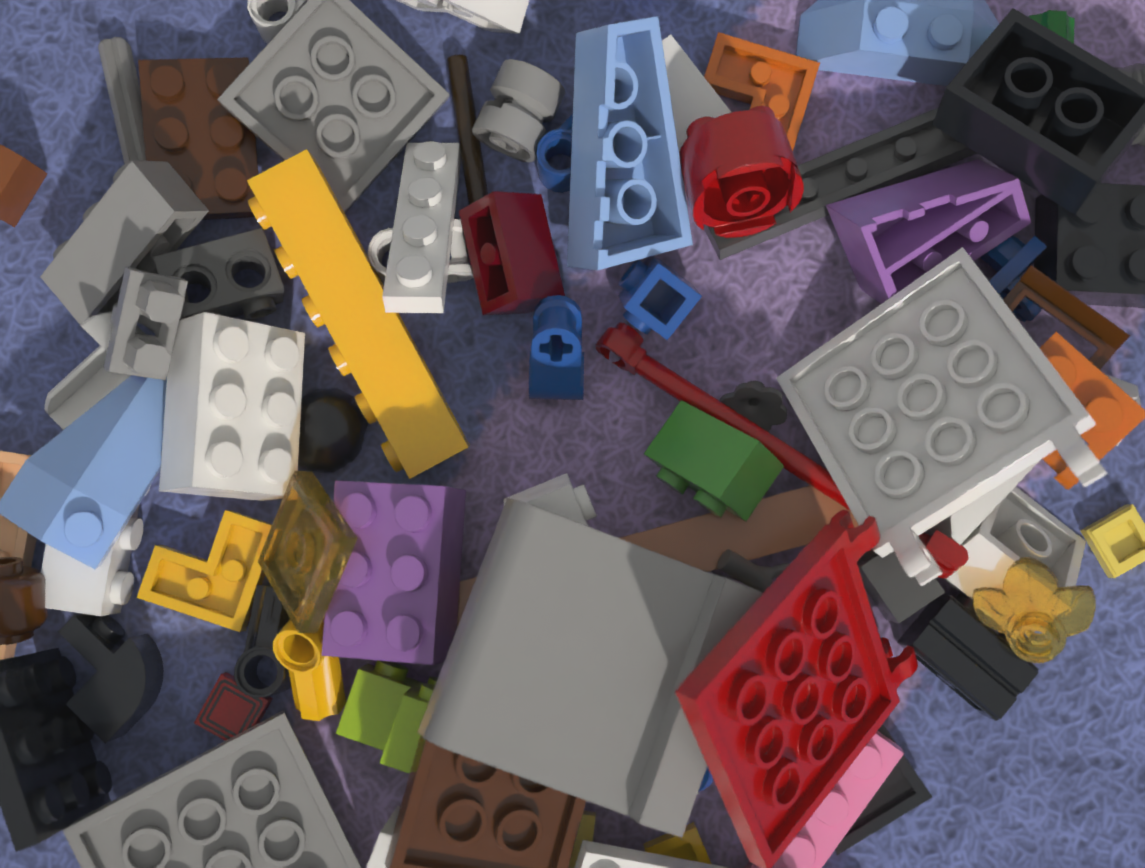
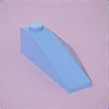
M131 375L24 462L1 498L0 514L43 543L91 568L97 569L101 566L161 469L167 377L166 380Z

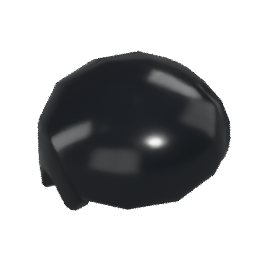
M338 388L316 389L302 397L299 465L313 473H327L338 471L354 461L362 449L365 431L368 427V422L363 416L355 397Z

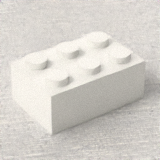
M207 312L179 320L167 374L159 491L258 501L296 497L305 333Z

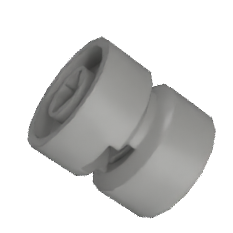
M514 59L505 60L490 88L495 99L486 101L483 104L473 125L472 133L480 142L493 150L522 162H533L537 157L538 143L547 134L543 123L551 122L554 119L565 95V89L557 79L534 65Z

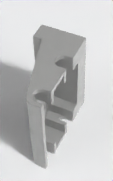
M507 498L418 733L427 741L449 751L627 815L640 825L682 837L707 764L675 694V690L760 598L763 592L728 578L708 573L539 507Z

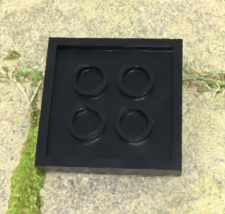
M59 648L0 660V807L15 852L41 843L67 828L78 818L111 802L108 793L112 789V779L107 766L102 761H97L90 741L94 736V732L66 705L74 696L72 688L76 684V674L69 659L61 656Z

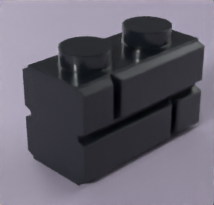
M959 593L955 598L952 595L942 594L925 607L897 643L903 649L907 645L914 647L916 658L922 665L981 715L997 721L1017 700V695L1023 693L1032 682L1039 669L1025 658L1030 652L1026 644L1007 630L1002 629L997 634L982 621L987 613L976 602L962 593Z

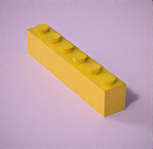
M308 149L247 180L255 195L247 200L250 209L264 230L272 226L282 246L274 250L290 279L299 276L309 294L301 299L315 326L319 328L325 324L335 344L328 347V350L341 374L346 376L352 373L362 392L354 397L363 416L370 425L378 421L388 440L382 443L381 447L393 470L397 473L404 469L409 479L469 448V442L400 314L385 313L382 298L384 285L372 267L367 253L320 166Z

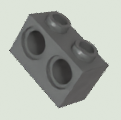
M263 228L153 257L157 274L180 277L188 281L187 285L200 284L210 291L209 296L202 302L189 303L184 301L180 320L202 312L231 318L244 314L245 319L252 320L275 312L277 310L276 304L283 302L284 286ZM251 269L258 272L264 280L256 287L246 288L238 285L233 277L241 270Z

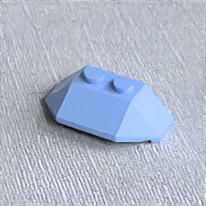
M817 0L800 16L795 55L819 62L818 70L948 86L996 29L999 22L985 0Z

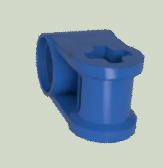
M561 295L548 296L539 301L533 313V336L529 356V399L583 400L584 352H582L581 308L569 297Z

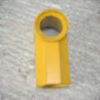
M319 599L309 600L304 603L273 640L275 657L289 671L295 709L300 711L302 719L320 721L330 715L339 714L346 704L339 657L321 656L326 601Z

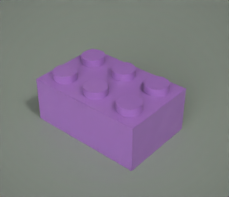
M335 480L321 656L426 665L445 662L457 630L466 490L448 486Z

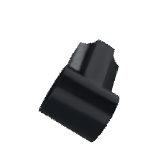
M265 585L256 586L245 650L238 658L234 668L236 684L245 695L253 698H264L282 693L290 688L289 671L275 657L273 640L305 603L307 592ZM264 656L270 657L277 667L276 679L270 686L263 684L257 675L258 663Z

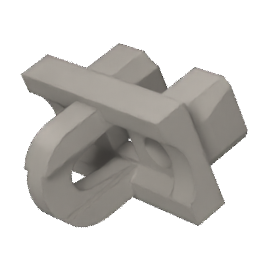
M125 267L118 303L113 306L110 320L113 326L104 368L108 372L166 380L185 300L187 280ZM137 323L146 326L155 333V336L135 333Z

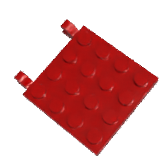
M843 509L831 518L829 525L826 524L809 544L801 550L799 555L675 690V694L750 862L761 868H772L898 705L900 699L896 689L905 679L912 676L918 667V661L912 646L907 645L900 655L891 658L893 653L889 640L884 637L880 638L857 561L864 553L874 548L881 537L876 518L873 516H868L860 526L854 528L848 510Z

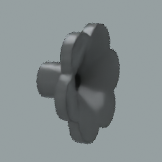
M753 380L739 384L734 392L724 394L720 398L722 403L768 432L772 425L782 424L787 419V408L782 404V393L775 388L765 387L759 381Z

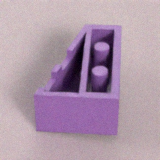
M979 159L826 205L859 287L880 304L962 247L971 259L975 261L1032 223L1019 178Z

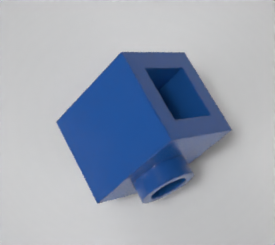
M655 255L647 257L644 262L635 260L625 271L618 284L623 288L618 296L623 307L626 309L622 316L644 334L648 335L653 329L666 340L671 337L702 297L693 284Z

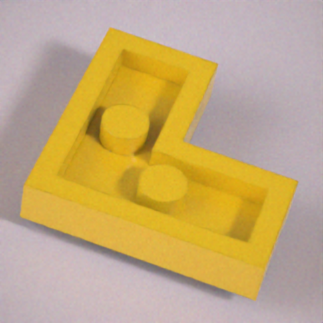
M225 510L208 560L164 545H155L136 598L237 632L246 631L251 618L256 586L263 583L282 527L232 510Z

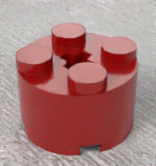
M756 106L750 110L731 112L716 118L701 117L688 126L686 131L688 138L682 145L679 156L684 187L696 225L702 230L704 225L712 227L716 236L724 238L753 235L777 224L774 215L787 205L791 213L799 204L804 192V183L782 123L775 117L770 107Z

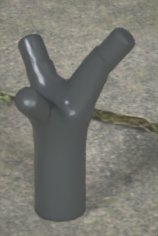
M730 549L722 553L717 563V567L721 571L748 587L763 593L772 584V580L778 578L789 566V563L773 567L759 566Z

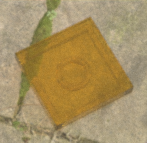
M294 471V474H292L258 559L261 569L299 633L318 632L358 539L314 473L308 471Z

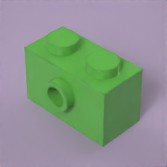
M682 400L644 453L646 457L661 468L656 477L664 484L682 495L689 487L697 492L693 500L714 515L721 518L727 510L744 521L748 520L784 467L760 441Z

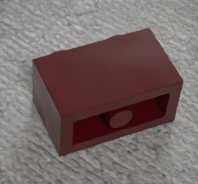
M493 191L459 210L482 315L534 312L535 306L540 300L554 295L565 296L541 194Z

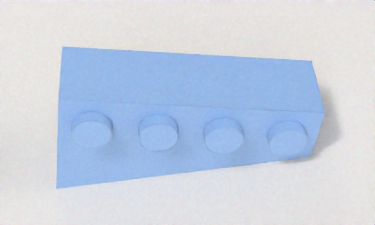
M658 16L577 32L567 267L602 270L693 245Z

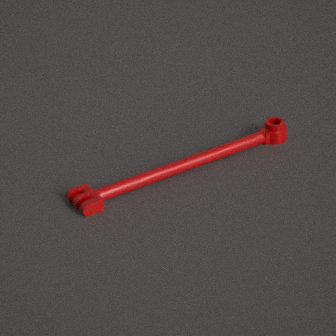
M619 322L615 328H607L595 344L598 353L609 360L610 351L619 356L621 359L612 363L620 369L629 371L633 375L637 373L675 399L682 400L760 441L784 465V469L851 511L826 468L647 355V351L640 347L644 339L631 326ZM937 529L931 535L923 532L918 536L939 565L943 573L938 576L939 578L950 577L968 561L966 548Z

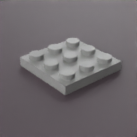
M308 0L217 100L283 161L308 149L316 159L344 213H346L406 147V144L415 137L449 99L450 94L350 0Z

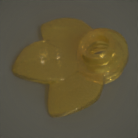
M1022 557L1009 566L1004 577L1002 589L994 587L974 589L973 606L976 615L985 626L1006 635L1012 651L1019 658L1031 663H1045L1052 660L1064 649L1067 637L1084 632L1089 628L1096 609V596L1090 586L1059 587L1057 577L1047 565L1031 557ZM1030 630L1039 631V632H1041V634H1039V633H1034V632H1032V631H1030Z

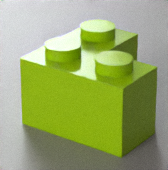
M379 660L376 661L375 666L367 663L358 668L336 734L383 750L380 764L410 774L420 739L418 730L438 677L430 676L428 682L423 683L406 677L409 669L399 663Z

